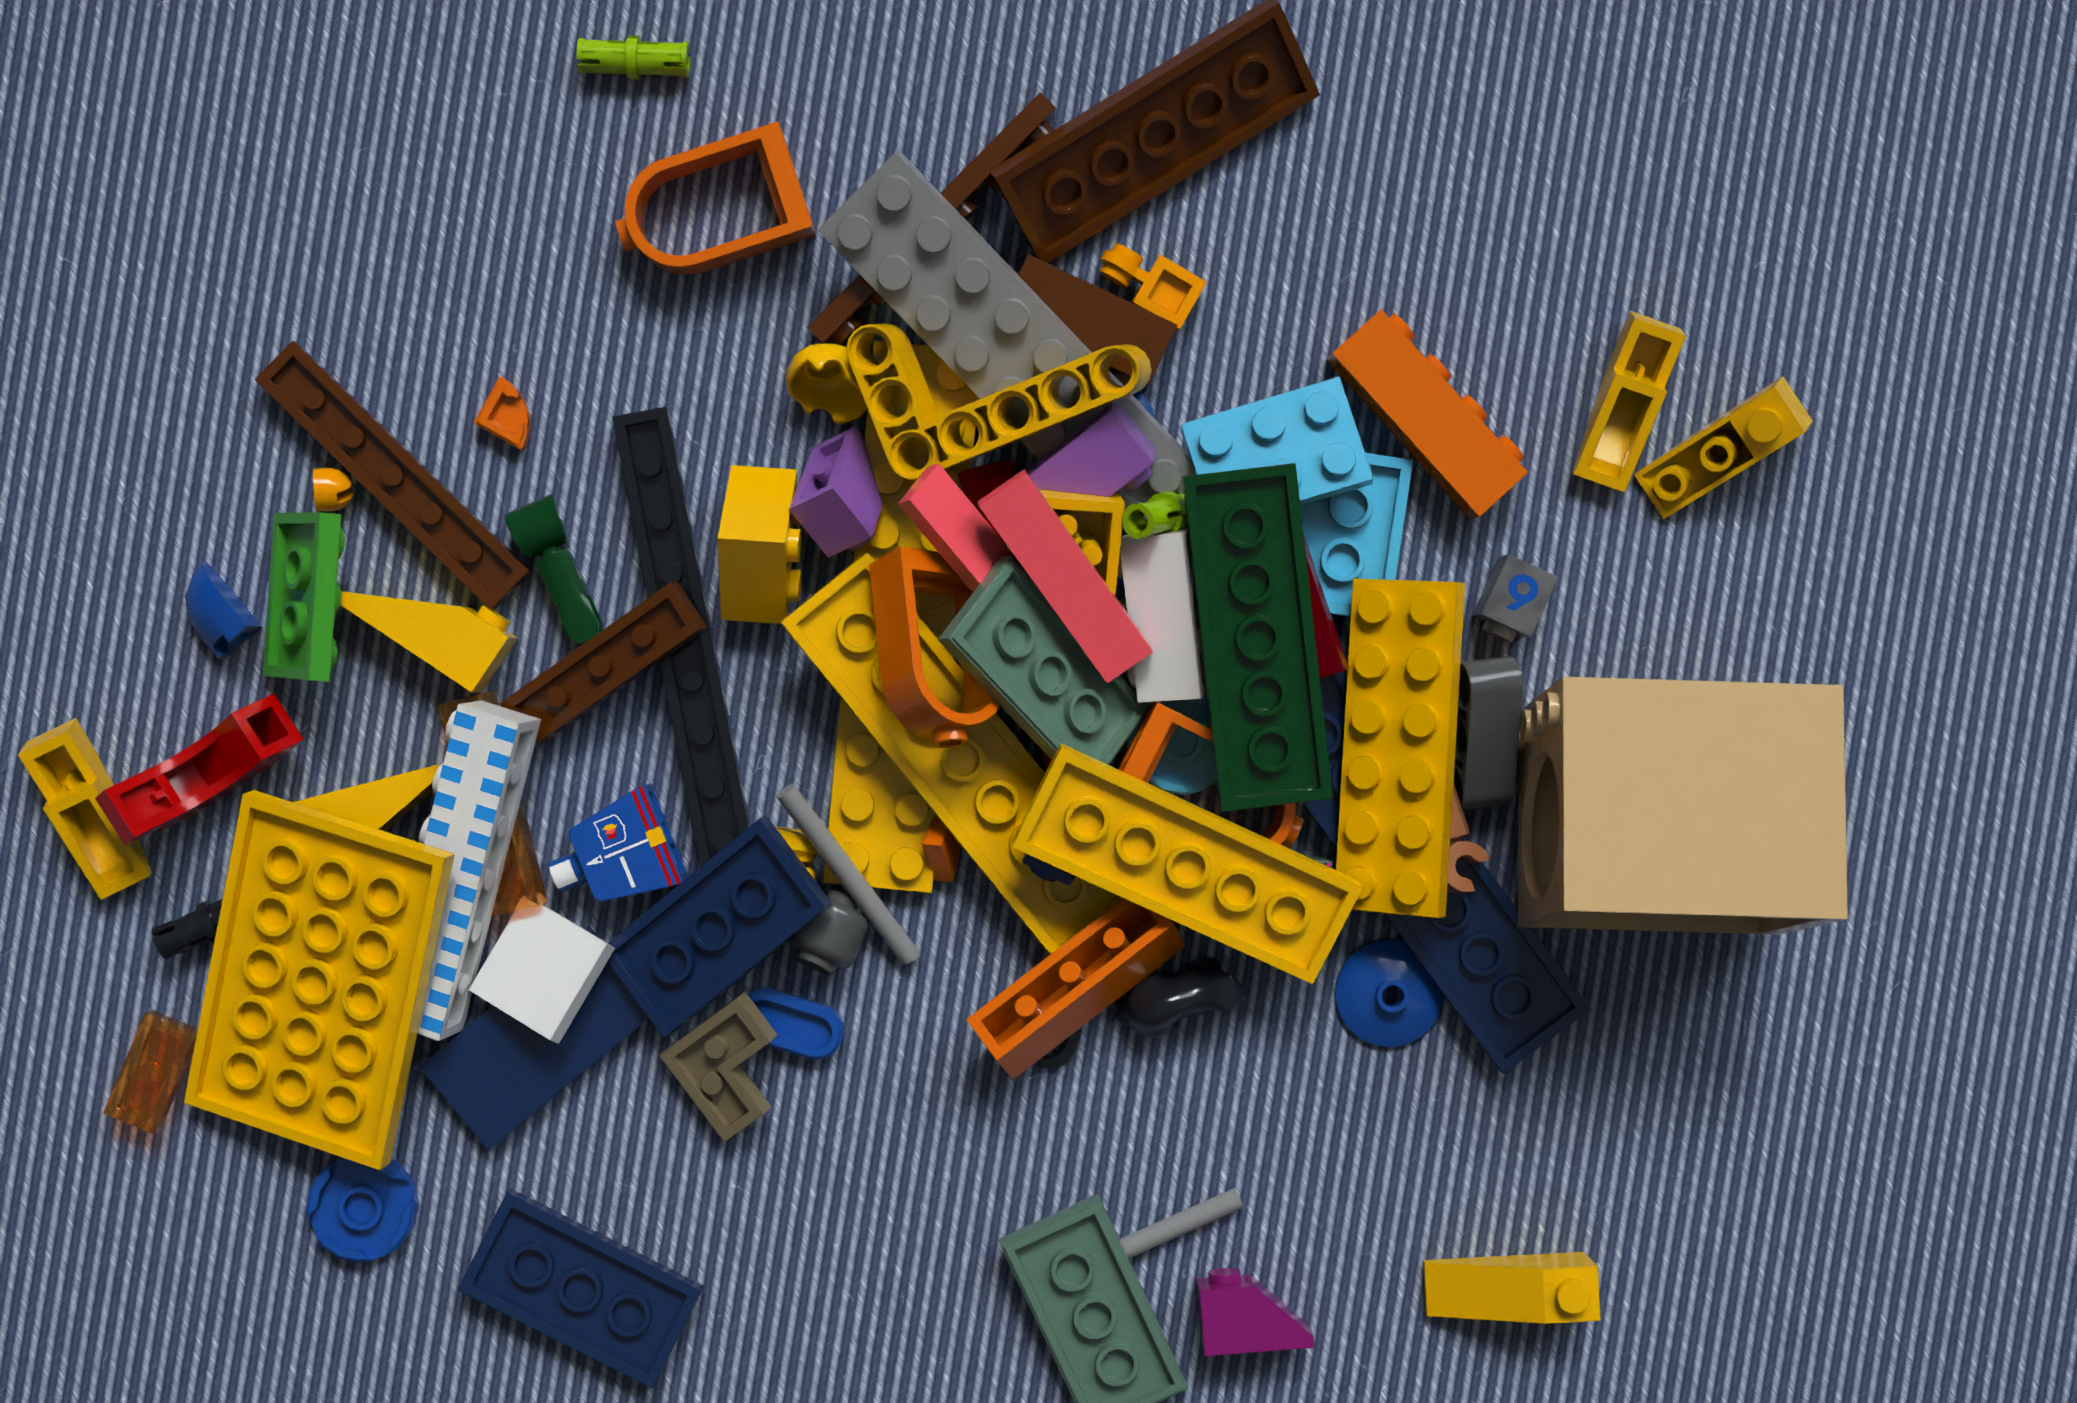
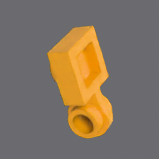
M1115 243L1111 251L1105 250L1100 258L1103 265L1099 273L1103 277L1123 288H1128L1131 281L1139 283L1141 286L1131 303L1177 324L1175 331L1180 330L1207 283L1161 254L1155 260L1150 271L1147 272L1140 268L1143 258L1119 243Z

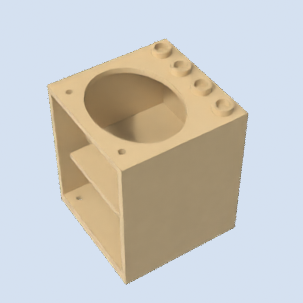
M1562 677L1521 709L1518 744V927L1781 935L1848 919L1844 685Z

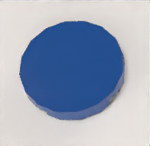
M340 1157L322 1169L311 1185L306 1210L308 1221L311 1220L312 1227L316 1232L314 1235L323 1248L340 1259L361 1263L384 1257L404 1243L415 1227L419 1200L416 1184L405 1167L392 1158L389 1165L381 1170H377Z

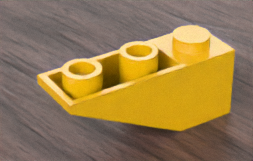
M1782 376L1637 471L1634 476L1662 518L1665 519L1804 434L1813 420Z

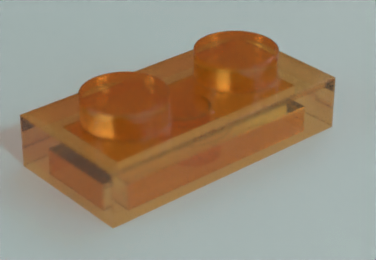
M155 1010L145 1012L103 1113L152 1134L161 1131L193 1055L198 1028Z

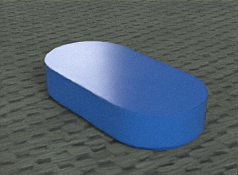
M771 987L756 988L748 993V996L778 1034L767 1046L814 1060L832 1055L840 1046L844 1036V1024L839 1013L829 1005Z

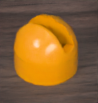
M334 468L313 469L316 512H332L343 509L353 498L354 493L350 489L353 484L352 480L342 470Z

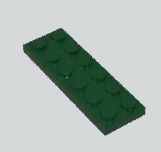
M1296 463L1182 476L1220 810L1225 812L1333 798Z

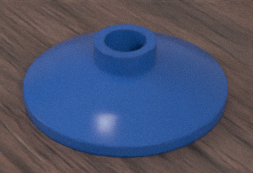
M1398 939L1375 940L1356 949L1343 963L1335 984L1336 1006L1344 1024L1360 1039L1381 1047L1403 1046L1422 1037L1435 1023L1443 1003L1442 992L1405 942ZM1388 986H1398L1401 990L1400 1000L1394 1005L1385 1004L1382 998L1383 991Z

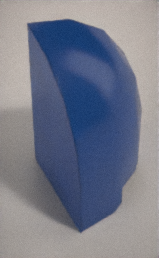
M207 561L203 562L194 571L185 595L187 616L200 638L219 660L223 661L263 626Z

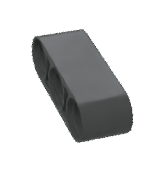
M1511 656L1461 661L1454 785L1462 810L1507 805L1511 803L1514 796L1523 698V678L1518 662Z

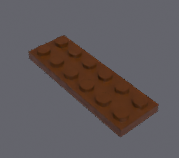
M1265 0L989 170V173L1035 258L1049 263L1320 96V93L1280 3L1277 0Z

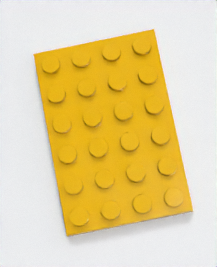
M256 790L244 793L239 810L184 1103L377 1170H381L389 1165L455 854Z

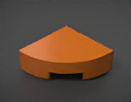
M499 376L473 423L516 448L525 451L531 433V417L527 403L520 391L512 383Z
M935 815L922 841V847L931 871L934 872V881L952 882L957 869L960 844Z

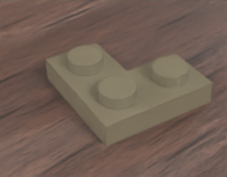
M746 992L740 994L659 1054L724 1142L764 1115L771 1108V1105L740 1064L769 1044L778 1034Z

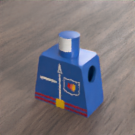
M651 783L635 788L568 830L575 852L549 862L550 873L561 893L588 882L597 902L674 886L689 877Z

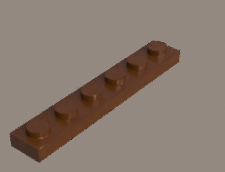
M1039 93L941 192L944 198L966 221L973 216L979 207L974 201L988 187L994 192L998 190L989 170L1055 130L1051 123L1055 120L1056 107L1042 93ZM859 274L807 328L820 344H833L836 342L838 345L843 346L848 342L853 331L863 325L859 317L873 303L880 308L887 302Z
M292 341L254 379L490 610H495L532 573L494 533L299 343Z

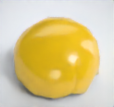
M828 343L813 344L801 349L792 358L786 368L785 380L787 390L793 399L802 404L806 414H811L815 409H824L830 413L835 424H844L860 418L867 410L863 395L848 360L847 347Z

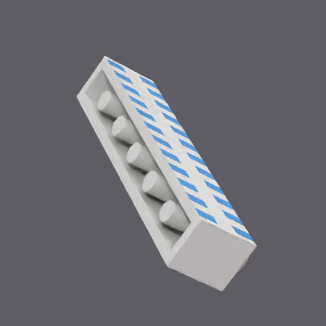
M482 700L458 704L457 710L452 713L447 722L445 738L449 742L444 762L438 767L432 782V791L436 795L431 815L423 823L419 835L420 843L455 854L417 1033L437 1041L461 1032L464 1027L472 992L468 989L477 976L541 722L539 718Z

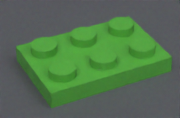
M305 512L274 513L262 676L330 682V671L335 666L337 660V644L333 638L334 615L338 612L341 603V589L337 583L338 559L342 556L345 547V535L340 527L341 514Z

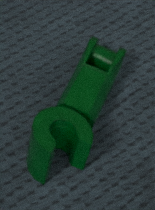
M550 494L506 513L505 522L508 530L522 552L529 558L541 556V559L535 561V564L553 604L557 606L558 614L567 635L572 641L584 644L603 630V623L591 596L587 594L588 588L570 548L561 549L560 547L568 543V537L563 521L559 517L553 495Z

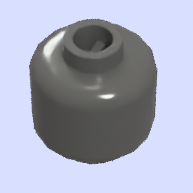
M830 890L827 895L833 905L788 941L795 950L793 958L796 961L817 972L830 976L833 975L835 969L843 970L851 967L869 928L866 919L857 912L858 905L853 898L835 890Z

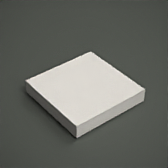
M525 895L468 990L550 1041L559 1044L615 947Z

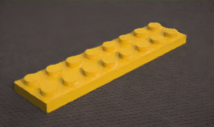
M868 552L864 553L779 623L1050 955L1123 898L1078 877L1074 879L1070 886L1058 880L1055 882L1043 880L1032 873L1028 865L1022 862L1023 852L1012 847V840L1045 773L997 713L988 720L967 729L968 743L953 748L935 747L934 740L915 735L897 720L886 702L881 683L869 565L875 561ZM917 614L922 667L926 682L934 696L943 705L955 712L961 713L965 696L964 672Z

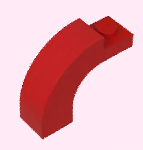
M273 693L231 713L217 727L194 744L169 759L103 790L95 800L124 845H127L158 829L161 832L209 806L270 767L304 739Z

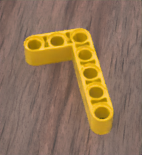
M888 323L860 326L851 334L846 349L848 360L889 464L895 473L902 478L910 480L918 479L929 466L939 463L946 471L1133 395L1146 386L1151 375L1150 360L1143 350L1129 344L1109 346L939 416L911 342L904 330L897 325ZM877 334L884 338L888 347L887 357L881 364L874 360L870 351L871 341ZM1117 355H1122L1128 359L1132 367L1131 379L1125 386L1116 384L1110 376V363ZM1066 376L1076 380L1080 387V398L1073 407L1063 403L1059 396V385ZM897 386L905 391L909 401L908 409L902 416L894 411L890 401L891 393ZM1016 397L1025 401L1029 408V419L1023 427L1014 424L1009 416L1010 403ZM965 418L971 419L978 427L979 437L974 447L967 446L960 438L959 429ZM916 438L922 440L928 447L929 459L924 467L917 465L911 457V445Z

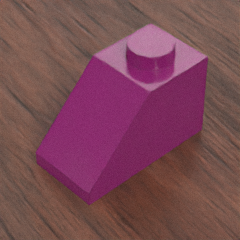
M1218 1268L1210 1270L1208 1278H1196L1201 1345L1205 1356L1314 1348V1336L1308 1324L1250 1274L1241 1275L1240 1269Z

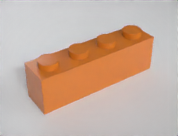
M1380 309L1339 346L1326 361L1470 520L1480 517L1528 473L1520 463L1525 459L1524 455L1508 437L1502 435L1497 438L1484 423L1488 419L1486 412L1471 396L1466 394L1461 398L1448 383L1451 379V374L1434 355L1429 354L1424 357L1411 341L1415 338V335L1404 320L1395 313L1388 317Z
M1123 898L966 1020L997 1062L1014 1080L1142 979L1186 947L1170 919Z

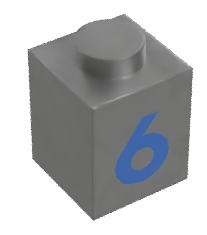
M1510 554L1500 556L1472 616L1485 621L1482 631L1503 641L1512 643L1515 636L1519 638L1531 637L1559 577Z

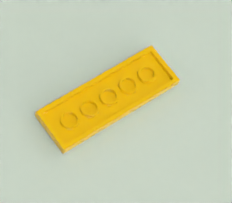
M1353 578L1348 654L1349 670L1347 671L1336 870L1360 881L1363 886L1352 910L1433 918L1446 917L1465 583Z
M1062 743L1059 744L1012 840V847L1311 984L1317 978L1363 889L1361 882Z

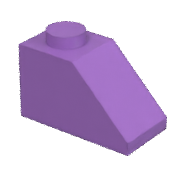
M1116 401L1106 405L1032 464L1027 473L1038 489L1111 497L1122 487L1128 493L1133 491L1152 475L1154 471L1150 465L1154 463L1157 450Z
M856 426L812 448L789 508L790 512L828 558L846 549L855 551L865 546L875 535V527L883 506L863 435Z

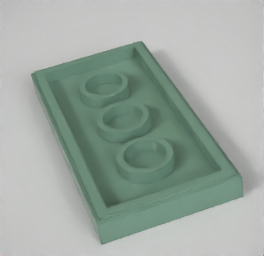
M1011 556L998 559L938 638L940 643L1051 759L1059 744L1062 743L1110 765L1150 708L1145 702L1138 703L1137 693L1121 675L1106 683L1033 580Z
M1098 1193L999 1239L1006 1259L1075 1403H1159L1189 1389L1181 1368Z

